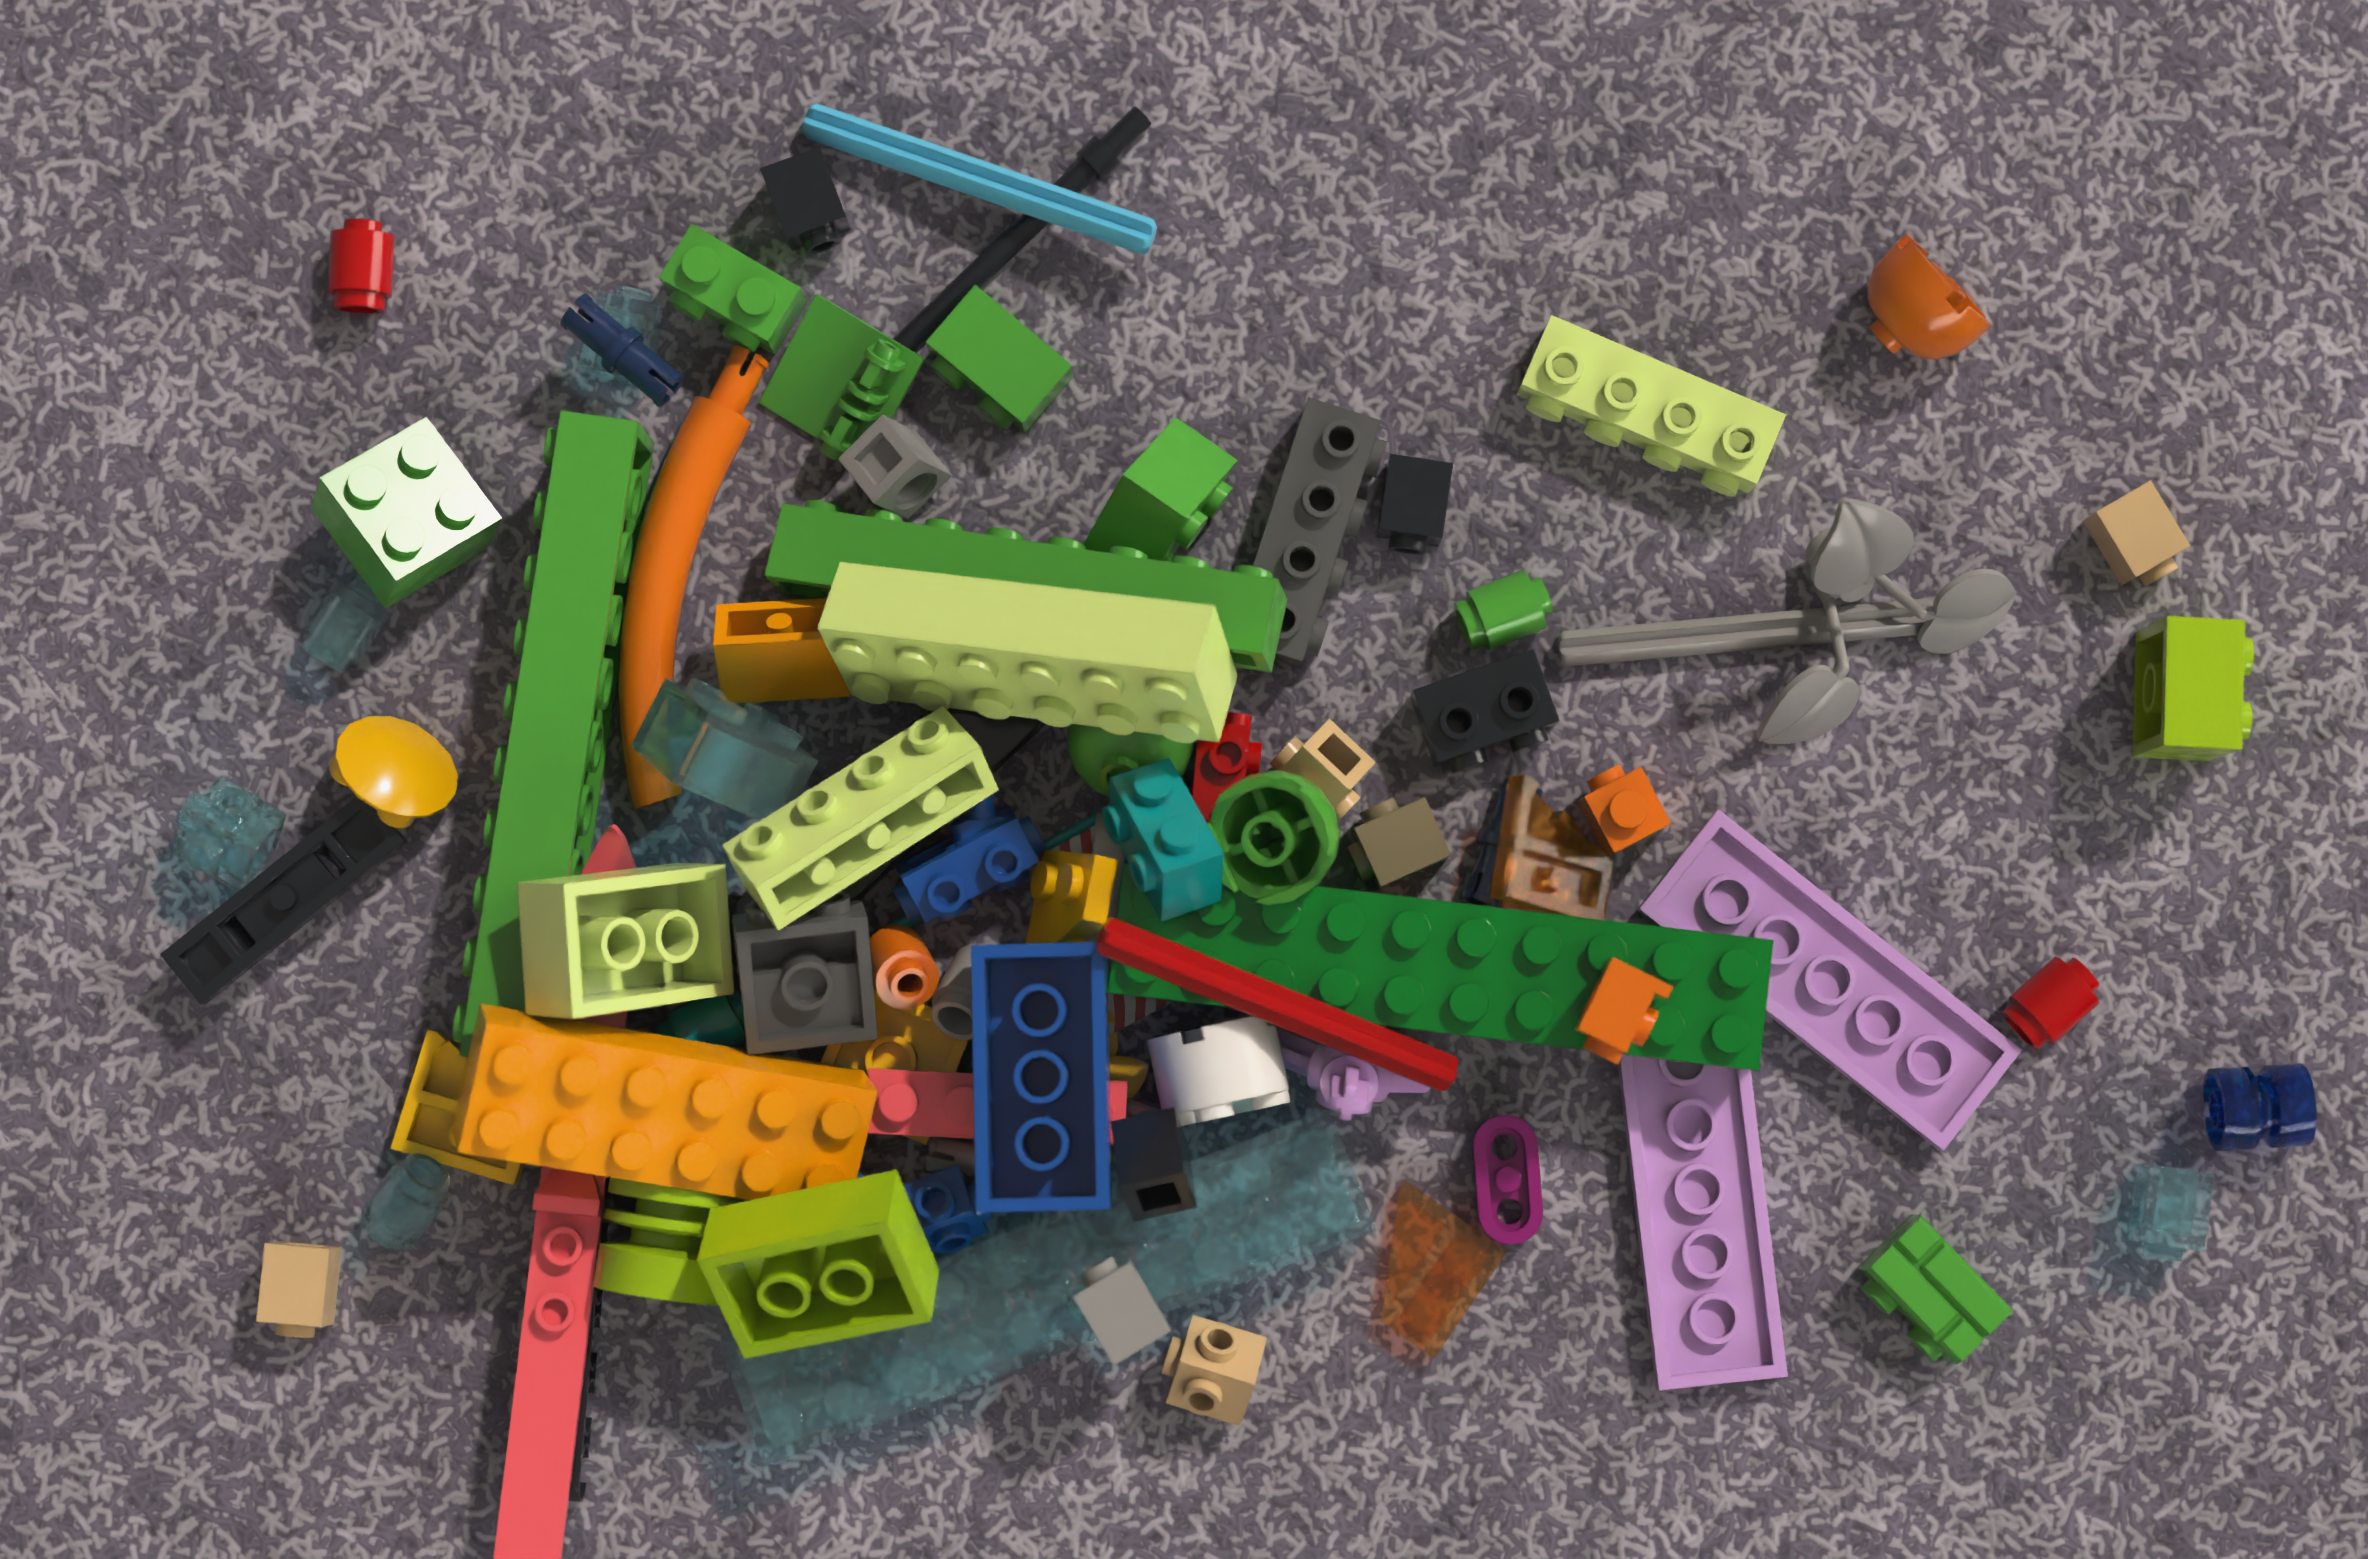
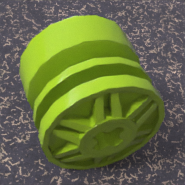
M610 1177L608 1192L635 1197L636 1205L635 1209L605 1208L604 1218L613 1223L632 1228L630 1241L600 1243L593 1287L645 1298L718 1305L697 1261L703 1234L711 1208L744 1202V1199Z

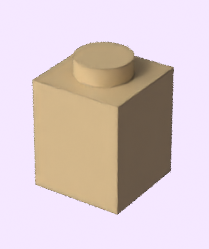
M2151 480L2083 520L2121 586L2136 577H2139L2144 587L2179 568L2172 556L2190 547L2189 542Z
M283 1241L265 1243L256 1322L276 1323L275 1335L297 1338H314L315 1327L333 1325L342 1247Z

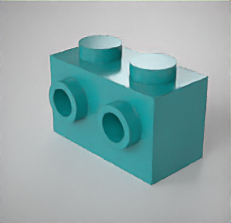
M1167 758L1110 777L1109 805L1103 807L1102 811L1106 830L1112 842L1119 844L1129 862L1131 875L1140 892H1145L1160 921L1162 922L1220 902L1224 853L1171 759Z

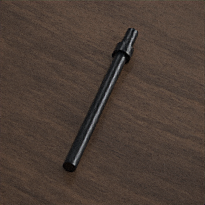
M1134 106L1101 139L1096 136L1091 138L1076 153L1079 160L1053 185L1081 193L1096 177L1100 181L1104 180L1120 164L1117 157L1152 125L1150 120L1140 109ZM1021 214L892 339L913 352L918 350L974 285L981 289L1049 222Z

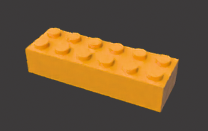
M480 1003L452 1133L459 1153L754 1200L857 1178L878 1090L864 1070L768 1053L748 1055L745 1049L567 1018L526 1015V1011Z

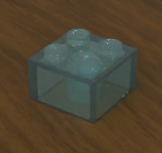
M665 677L631 747L675 785L760 821L802 794L818 763V760L799 746L803 738L802 735L780 724L779 717L755 704L745 702L742 708L726 700L727 695L724 692L701 680L691 678L686 687Z

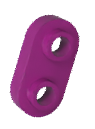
M1512 1115L1493 1116L1481 1123L1472 1139L1477 1219L1482 1230L1493 1240L1504 1244H1519L1530 1239L1538 1231L1543 1219L1538 1142L1533 1129L1524 1120ZM1502 1134L1512 1137L1516 1145L1515 1153L1506 1160L1497 1158L1492 1151L1494 1139ZM1505 1199H1514L1521 1208L1519 1219L1512 1224L1503 1223L1497 1215L1498 1205Z

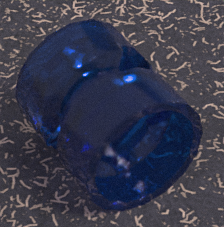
M2303 1063L2262 1066L2257 1076L2253 1075L2249 1067L2213 1068L2207 1070L2203 1082L2204 1102H2209L2210 1116L2205 1117L2206 1134L2210 1145L2215 1151L2255 1149L2261 1139L2265 1141L2269 1148L2311 1145L2314 1140L2317 1124L2316 1096L2311 1076Z

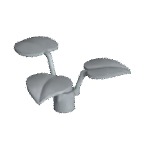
M1841 497L1831 528L1816 535L1810 541L1805 551V558L1811 566L1810 576L1812 582L1818 588L1816 594L1824 606L1835 655V665L1832 669L1826 665L1812 666L1791 680L1769 708L1757 730L1755 738L1758 742L1764 741L1768 744H1791L1810 740L1842 724L1855 708L1860 696V688L1854 679L1845 677L1849 672L1850 666L1835 604L1837 598H1841L1845 602L1858 601L1865 597L1876 583L1917 618L1926 620L1917 634V641L1923 649L1936 654H1949L1979 641L1999 624L2011 608L2017 594L2012 583L2000 571L1976 569L1965 572L1946 584L1935 597L1933 607L1921 605L1885 575L1898 568L1909 555L1914 542V534L1910 526L1900 516L1884 507L1861 500Z

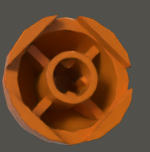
M1905 233L1883 254L1871 272L1867 283V300L1877 320L1869 328L1893 354H1896L1904 347L1922 359L1940 360L1956 355L1973 344L1992 325L1985 319L1986 316L1951 276L1949 278L1933 261L1929 262L1926 258L1930 254L1916 240Z

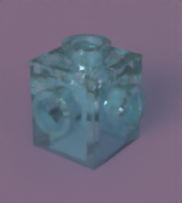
M220 776L202 795L198 792H193L181 806L175 819V824L181 828L173 854L188 862L195 869L205 872L238 892L269 862L276 851L286 814L259 799L253 793Z

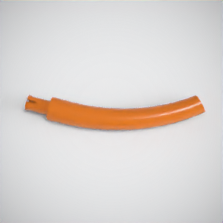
M737 345L732 346L730 355L709 397L695 396L684 417L656 480L632 559L620 635L618 700L624 764L634 810L683 794L676 755L673 716L675 653L683 600L694 556L707 518L719 489L752 426L751 422L742 415L764 371L769 366V362L755 353L745 375L740 376L739 371L750 350Z

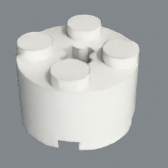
M1251 1016L1200 1027L1199 1029L1182 1034L1178 1032L1147 1040L1161 1109L1175 1107L1181 1126L1291 1102L1288 1092L1290 1088L1276 1026Z

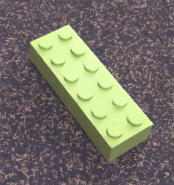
M840 562L817 627L851 696H856L868 703L883 704L888 700L914 703L930 711H935L943 706L946 710L953 708L977 711L979 714L992 719L1001 720L1009 716L1038 719L1054 727H1068L1071 724L1101 727L1103 730L1116 735H1129L1133 732L1158 734L1179 743H1192L1196 740L1220 741L1238 676L1215 605Z

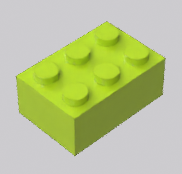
M897 1170L711 1208L697 1259L744 1359L931 1322L940 1270Z

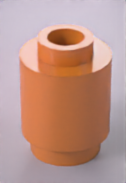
M886 925L877 929L870 936L869 942L873 985L880 999L888 1006L902 1010L913 1009L924 1004L937 989L939 971L923 939L915 930L902 925Z

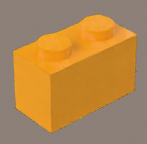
M827 598L716 604L713 650L722 704H758L769 701L824 700L828 698L850 697V692L817 628Z

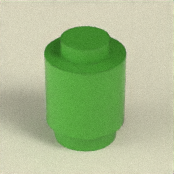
M1524 570L1466 591V599L1454 603L1459 626L1471 650L1486 646L1490 651L1546 629L1544 616L1553 612L1552 603L1542 579L1537 577L1530 580Z

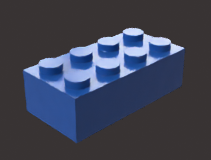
M1096 942L971 945L976 1213L1110 1210L1113 1208L1107 958L1098 954Z

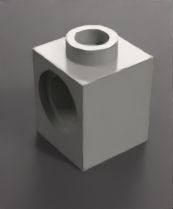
M883 414L838 458L874 504L906 519H909L952 477L951 473L916 431Z
M1111 1256L1078 1276L1084 1288L1075 1292L1073 1298L1113 1366L1171 1332L1169 1323L1131 1259L1118 1267Z

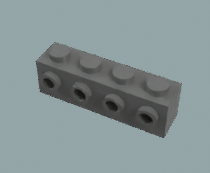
M1310 397L1307 398L1253 564L1255 567L1272 573L1273 578L1279 580L1287 597L1275 660L1298 668L1302 666L1305 653L1318 657L1329 621L1317 616L1325 594L1334 597L1338 596L1349 562L1337 557L1344 534L1357 537L1368 501L1356 497L1363 474L1376 478L1387 441L1375 438L1381 420Z

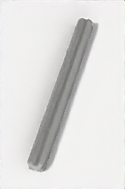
M1915 599L1921 605L1933 607V602L1930 599ZM1898 601L1836 606L1844 641L1917 635L1926 620L1917 618ZM1824 608L1568 630L1558 635L1557 650L1561 665L1567 667L1832 643Z

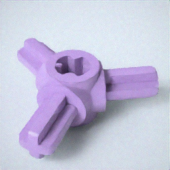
M1276 1027L1285 1069L1306 1076L1308 1086L1316 1091V1101L1328 1109L1337 1111L1338 1118L1341 1120L1351 1121L1352 1114L1371 1112L1373 1103L1383 1101L1389 1093H1426L1430 1089V1087L1283 1028Z

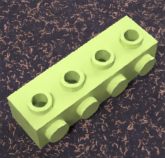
M1553 315L1549 318L1517 392L1518 396L1528 400L1525 408L1543 419L1560 422L1562 416L1565 415L1586 424L1584 434L1597 442L1612 447H1618L1621 440L1645 449L1642 458L1648 463L1672 472H1676L1680 465L1703 474L1700 482L1705 487L1732 497L1736 496L1738 489L1749 493L1757 485L1786 417V414Z
M942 706L926 717L917 720L913 725L877 748L862 755L856 761L815 787L808 789L802 795L766 818L751 825L722 846L745 890L779 931L999 789L979 744Z

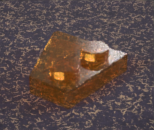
M1528 775L1508 776L1490 897L1543 913L1605 920L1613 861L1595 843H1591L1583 837L1580 827L1564 810L1553 811L1536 793L1539 784L1533 777Z
M1404 1180L1398 1189L1396 1215L1380 1321L1435 1358L1507 1251Z

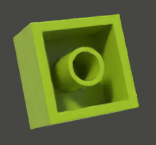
M2166 616L2136 631L2132 757L2210 761L2242 750V740L2249 738L2252 728V707L2249 702L2243 701L2244 676L2250 675L2254 661L2253 641L2250 637H2245L2246 620Z

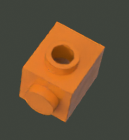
M1618 764L1586 781L1591 793L1577 801L1606 858L1672 824L1642 767L1625 774L1621 765Z

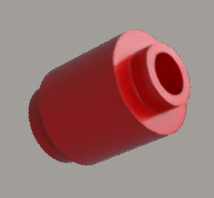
M370 219L344 220L343 229H336L330 232L327 292L334 296V310L355 314H381L385 312V299L392 297L395 237L392 234L382 232L381 222Z
M2055 956L2009 996L2011 1004L2001 1014L2020 1038L2037 1051L2046 1042L2054 1045L2099 1005V1000L2094 991L2100 984L2094 975L2076 958H2072L2065 963L2062 959Z

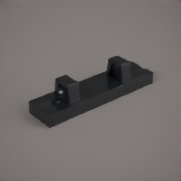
M356 796L160 955L200 1004H207L408 841L398 828L385 824L379 818L376 809ZM317 854L326 857L336 865L339 872L337 879Z

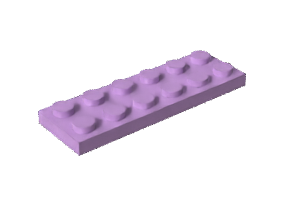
M1719 809L1711 815L1637 909L1640 914L1655 926L1774 940L1766 1014L1939 1151L1946 1149L2022 1051L2021 1048Z
M1622 1055L1618 1064L1656 1389L1661 1391L1788 1377L1751 1070Z

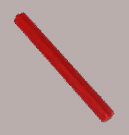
M1117 918L1107 919L1099 931L1096 951L1101 956L1434 1090L1446 1091L1451 1083L1454 1082L1457 1074L1458 1059L1443 1050Z

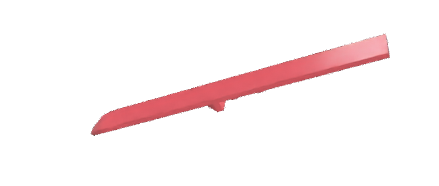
M612 824L603 832L581 875L637 868L626 837L617 825ZM628 1010L575 1018L573 1020L626 1029ZM541 1166L539 1188L534 1193L532 1210H536L493 1559H562L607 1176Z

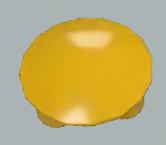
M367 716L350 723L338 737L335 754L329 763V771L334 780L344 786H348L357 798L377 810L379 818L385 824L394 828L409 827L415 818H427L444 810L455 796L457 790L458 773L449 752L432 735L415 723L392 716Z

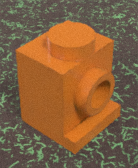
M1614 957L1609 958L1574 1028L1575 1031L1587 1036L1582 1048L1618 1065L1623 1053L1627 1052L1631 1042L1642 1047L1648 1038L1659 1014V1011L1649 1007L1653 997L1655 996L1661 1000L1668 999L1673 986Z

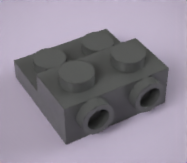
M840 891L779 931L755 901L745 905V914L731 915L745 1043L748 1055L878 1039L868 919L862 900L850 901V895Z

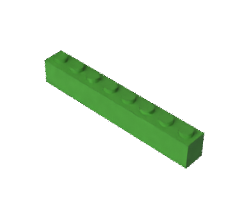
M807 500L804 507L782 503L764 574L782 596L800 599L828 598L839 563L846 562L1215 605L1235 667L1272 673L1287 597L1279 580L1273 578V574L1265 569L1249 565L1236 566L1234 572L1211 569L1207 562L1190 556H1174L1171 562L1147 559L1148 556L1145 553L1124 546H1113L1110 548L1109 553L1086 550L1085 545L1064 537H1050L1047 543L1024 540L1021 534L1015 531L997 527L988 528L986 534L963 531L960 525L939 518L926 519L925 525L902 522V518L894 513L879 509H867L864 516L843 513L842 509L834 504L820 500Z

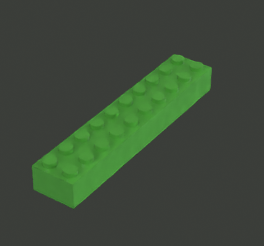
M560 410L558 428L549 427L546 434L544 464L552 467L548 491L540 490L538 492L534 508V527L542 529L538 554H529L524 572V591L530 592L532 595L528 618L520 617L518 619L514 636V654L522 656L518 682L510 681L508 683L504 699V718L512 720L508 746L500 745L498 747L494 763V783L502 784L498 810L490 809L488 811L484 826V847L492 848L488 874H479L474 890L473 909L474 912L482 914L478 939L469 938L464 954L463 975L471 977L468 1003H459L454 1018L453 1040L461 1042L459 1056L468 1057L480 1003L526 1011L517 882L581 875L584 866L591 856L618 684L620 635L626 589L637 539L643 522L655 444L638 421Z

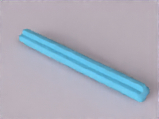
M812 104L803 120L802 132L811 141L1133 252L1146 254L1155 239L1157 226L1150 217L820 104Z

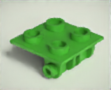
M817 293L758 403L822 441L823 444L820 447V451L827 457L839 461L838 458L882 414L893 419L925 358Z

